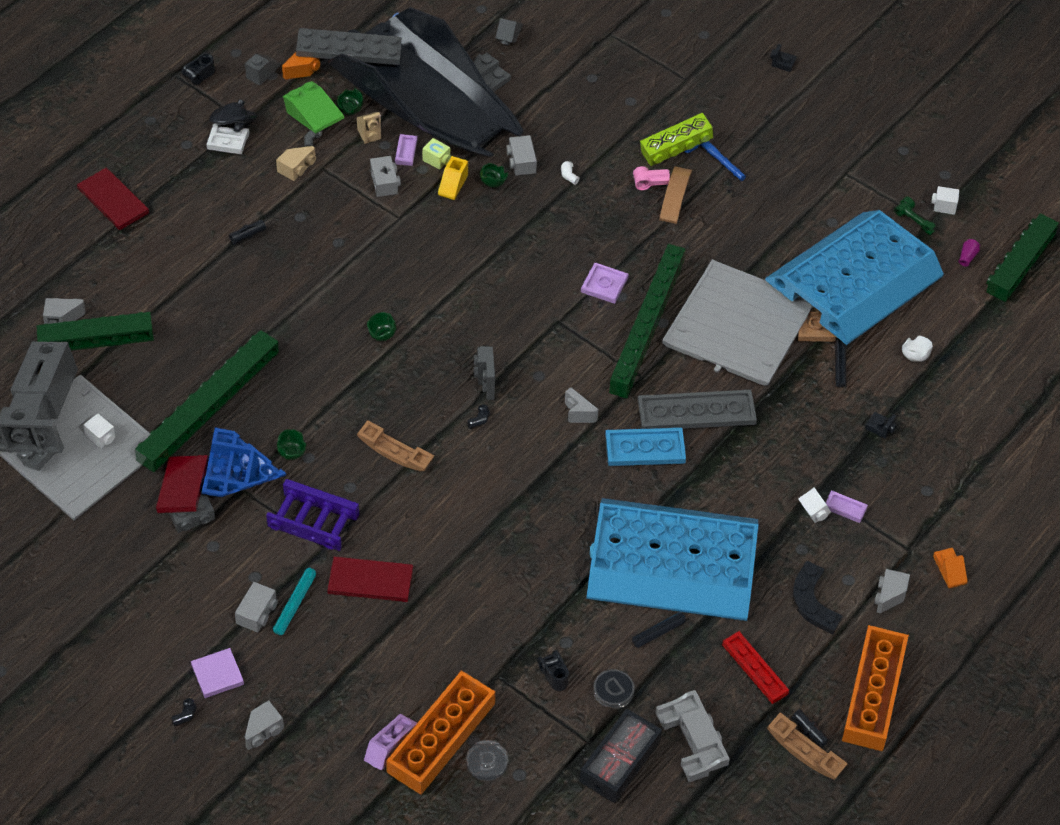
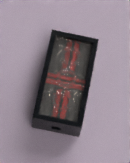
M626 709L581 768L579 782L611 802L616 803L661 742L662 729Z

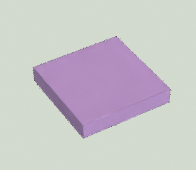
M594 263L581 287V292L615 304L628 280L629 274Z
M230 648L191 661V666L204 698L244 685L243 678Z

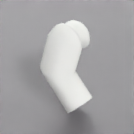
M565 161L561 165L562 177L576 185L580 178L572 173L573 163Z

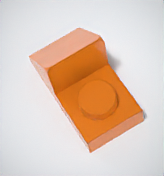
M953 548L934 552L933 557L948 589L967 584L963 555L957 556Z

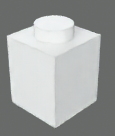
M938 186L937 192L933 193L931 203L934 204V211L955 215L959 190Z
M96 414L83 425L85 436L100 449L111 444L115 438L114 426L99 414Z
M815 488L798 498L814 523L824 520L831 513Z

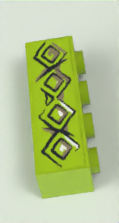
M700 113L641 140V152L650 166L659 164L663 160L677 156L685 150L692 149L694 146L712 139L713 127L705 115Z

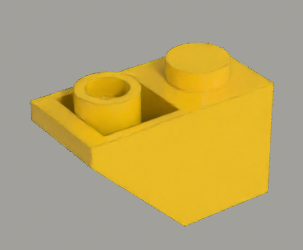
M451 156L444 169L438 195L455 200L468 177V161Z

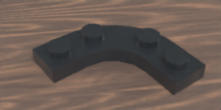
M806 561L796 577L793 588V599L798 607L797 610L809 623L833 635L843 616L824 607L817 601L814 589L824 574L825 569Z

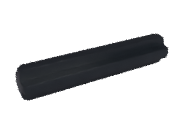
M838 339L835 344L836 386L843 388L846 386V344Z
M678 612L633 636L632 643L636 648L643 646L686 622L685 615L682 612Z

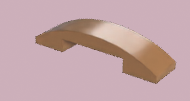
M674 167L659 220L677 224L692 170Z
M368 420L357 434L364 443L382 456L410 469L425 471L434 458V455L419 447L414 450L384 434L383 428Z
M779 713L767 728L770 733L797 759L822 775L835 780L848 763L832 751L829 753L825 752L796 730L797 725L782 713Z

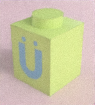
M434 138L423 148V161L439 170L444 165H447L451 158L450 147Z

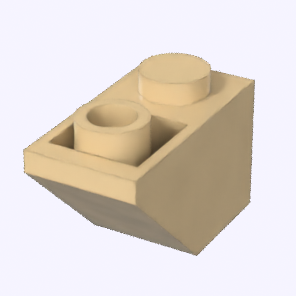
M379 112L357 117V130L365 144L381 139V117Z
M315 147L287 149L276 159L277 172L295 181L299 176L303 175L310 165L314 164L316 160Z

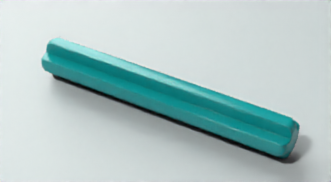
M307 568L273 627L275 634L281 636L286 631L316 576L314 569Z

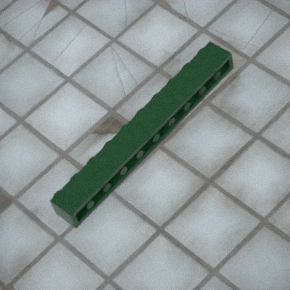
M672 244L667 245L610 379V394L628 398L684 264L686 248Z
M262 330L253 335L249 342L241 346L232 358H228L225 364L219 370H216L207 382H203L195 393L190 394L187 400L182 405H179L169 418H165L156 430L151 431L148 438L136 446V461L154 473L279 353L278 341Z

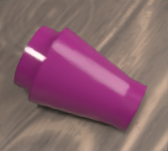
M968 239L963 243L961 256L958 261L960 265L969 266L970 262L979 253L980 244L976 240Z

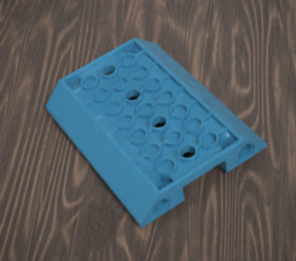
M875 210L861 213L766 277L765 281L791 301L801 296L822 313L819 323L847 345L942 278L944 273L935 252L882 211Z
M602 498L586 599L747 621L756 552L758 519ZM618 538L620 542L612 543L610 539ZM657 543L660 547L654 549L650 547V544ZM698 549L700 553L692 554L689 550ZM737 554L740 558L734 560L729 555Z

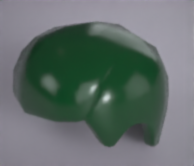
M356 88L354 90L345 89L337 98V107L346 115L358 113L363 106L362 93Z
M492 163L483 165L480 171L482 182L491 188L502 186L508 177V172H504L503 166H497Z
M386 312L374 314L367 322V328L371 337L380 342L394 336L397 329L392 315Z
M286 429L280 433L277 440V450L281 457L287 460H296L304 455L306 443L301 432L294 429Z

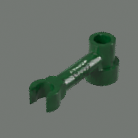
M908 196L904 197L900 204L894 208L896 215L899 217L904 214L919 224L928 235L935 232L933 228L936 225L933 222L924 220L912 211L915 208L913 199Z

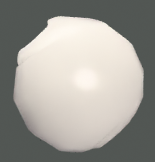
M917 336L915 340L908 338L902 345V352L910 361L922 362L930 356L933 345L928 338L923 336Z

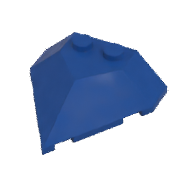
M215 428L202 494L223 497L286 476V473L272 465V461L250 443L247 444L240 439V435L235 431Z

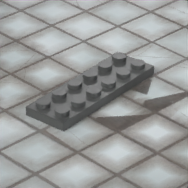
M299 28L296 56L332 59L343 53L362 62L400 65L402 37Z
M751 390L638 396L642 429H685L756 425V414Z

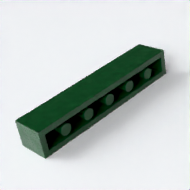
M1041 213L1036 219L1033 218L1028 226V230L1024 229L1020 240H1016L1013 244L1012 251L1006 253L1003 259L1004 262L997 265L995 274H991L987 279L986 284L988 287L986 293L1006 302L1056 235L1059 222Z
M150 312L36 325L38 342H68L71 351L154 341Z

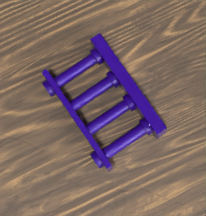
M286 479L283 484L284 496L286 498L276 515L270 512L267 513V526L273 530H280L323 545L328 549L340 551L342 547L339 534L347 519L357 520L359 504ZM293 500L304 503L295 521L284 518ZM311 506L322 509L313 527L302 524ZM332 512L340 515L330 534L320 529L328 514Z

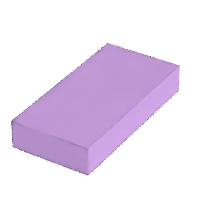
M400 134L395 157L396 164L413 166L417 136Z
M832 490L825 502L831 512L858 523L861 522L868 507L867 504Z

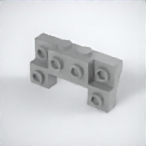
M696 690L687 692L671 702L656 707V715L663 729L666 730L679 725L694 754L681 760V767L689 782L709 776L710 771L729 765L730 758L722 744L721 734L715 730L713 718L710 713L707 714Z

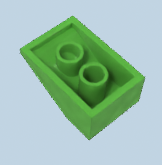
M313 81L307 82L283 96L287 113L315 134L344 119V115L325 91Z

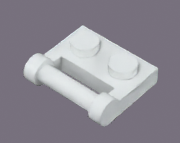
M214 124L207 142V149L242 154L246 140L249 137V129L243 128L240 132H235L234 128Z

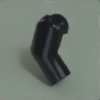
M486 404L478 407L477 417L467 420L470 429L483 425L488 421L490 410Z
M187 698L183 701L182 713L171 717L174 726L192 720L197 709L196 703H194L192 698Z

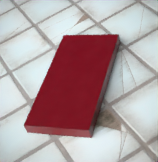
M107 168L77 184V189L119 230L149 213V209Z
M208 455L169 457L156 506L157 513L197 511L209 461Z
M334 556L328 594L408 602L413 565Z

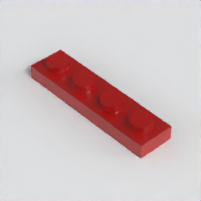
M740 631L723 640V647L772 704L789 694V689Z

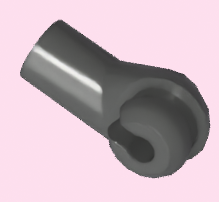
M309 130L304 136L305 147L313 146V139L315 137L320 138L322 130L316 134Z

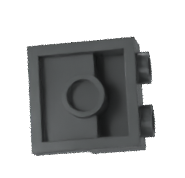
M479 54L475 58V66L493 92L511 80V75L500 68L499 61L490 54Z
M481 346L477 348V355H474V378H478V385H482V391L486 393L487 400H494L495 394L493 347Z
M202 491L196 512L169 513L178 533L190 530L201 524H207L215 519L213 507L208 497L202 494Z

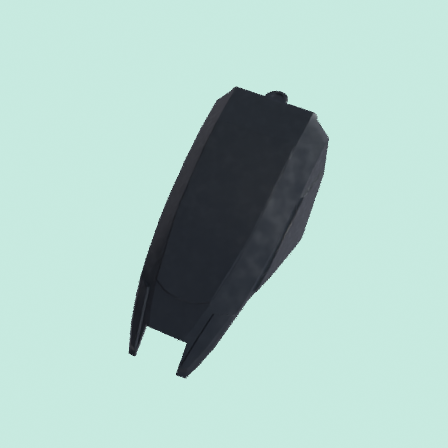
M409 7L364 33L402 37L400 65L362 62L343 53L327 61L346 79L389 111L439 140L463 150L491 157L494 154L480 147L502 129L519 137L523 133V128L519 121L485 83L474 62L446 21ZM355 29L348 31L350 33H360Z

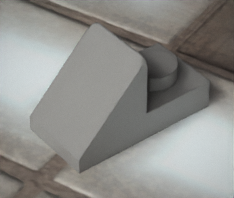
M571 387L565 391V404L570 409L568 412V422L595 423L598 420V408Z

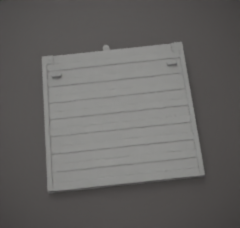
M712 259L663 338L662 344L698 360H706L716 364L715 372H719L724 367L728 372L763 386H768L814 306L801 296L791 301L764 279Z
M82 375L73 380L58 419H51L54 420L64 445L62 453H55L42 469L37 471L23 465L22 461L17 457L19 452L0 451V456L73 521L143 466L136 461L135 448L140 442L148 438L150 434ZM96 414L101 415L114 426L115 438L112 443L104 446L102 449L89 440L84 433L83 425Z

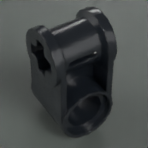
M208 53L200 55L183 67L182 75L191 79L194 85L200 84L215 73L214 58Z
M554 650L548 656L543 658L541 656L537 657L538 666L551 687L556 691L565 690L569 684V670L563 662L560 653Z

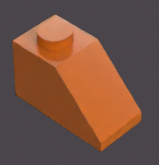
M295 52L282 65L283 78L292 79L311 76L319 69L320 58L296 56Z

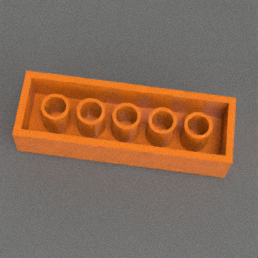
M868 625L842 737L843 742L883 751L909 635Z
M461 670L386 760L387 773L422 795L495 705V691Z

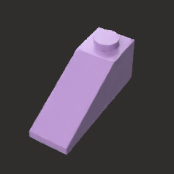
M399 714L369 741L364 761L375 768L383 770L387 766L386 760L411 732L417 722Z

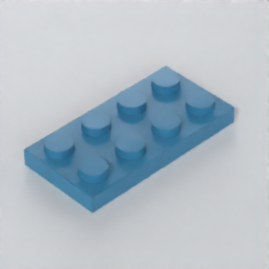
M682 428L605 431L608 466L686 463Z

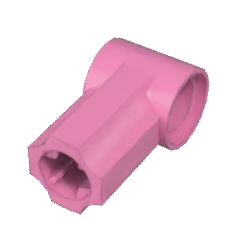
M641 166L633 171L635 186L638 190H647L654 185H668L670 180L668 169L648 170V168Z

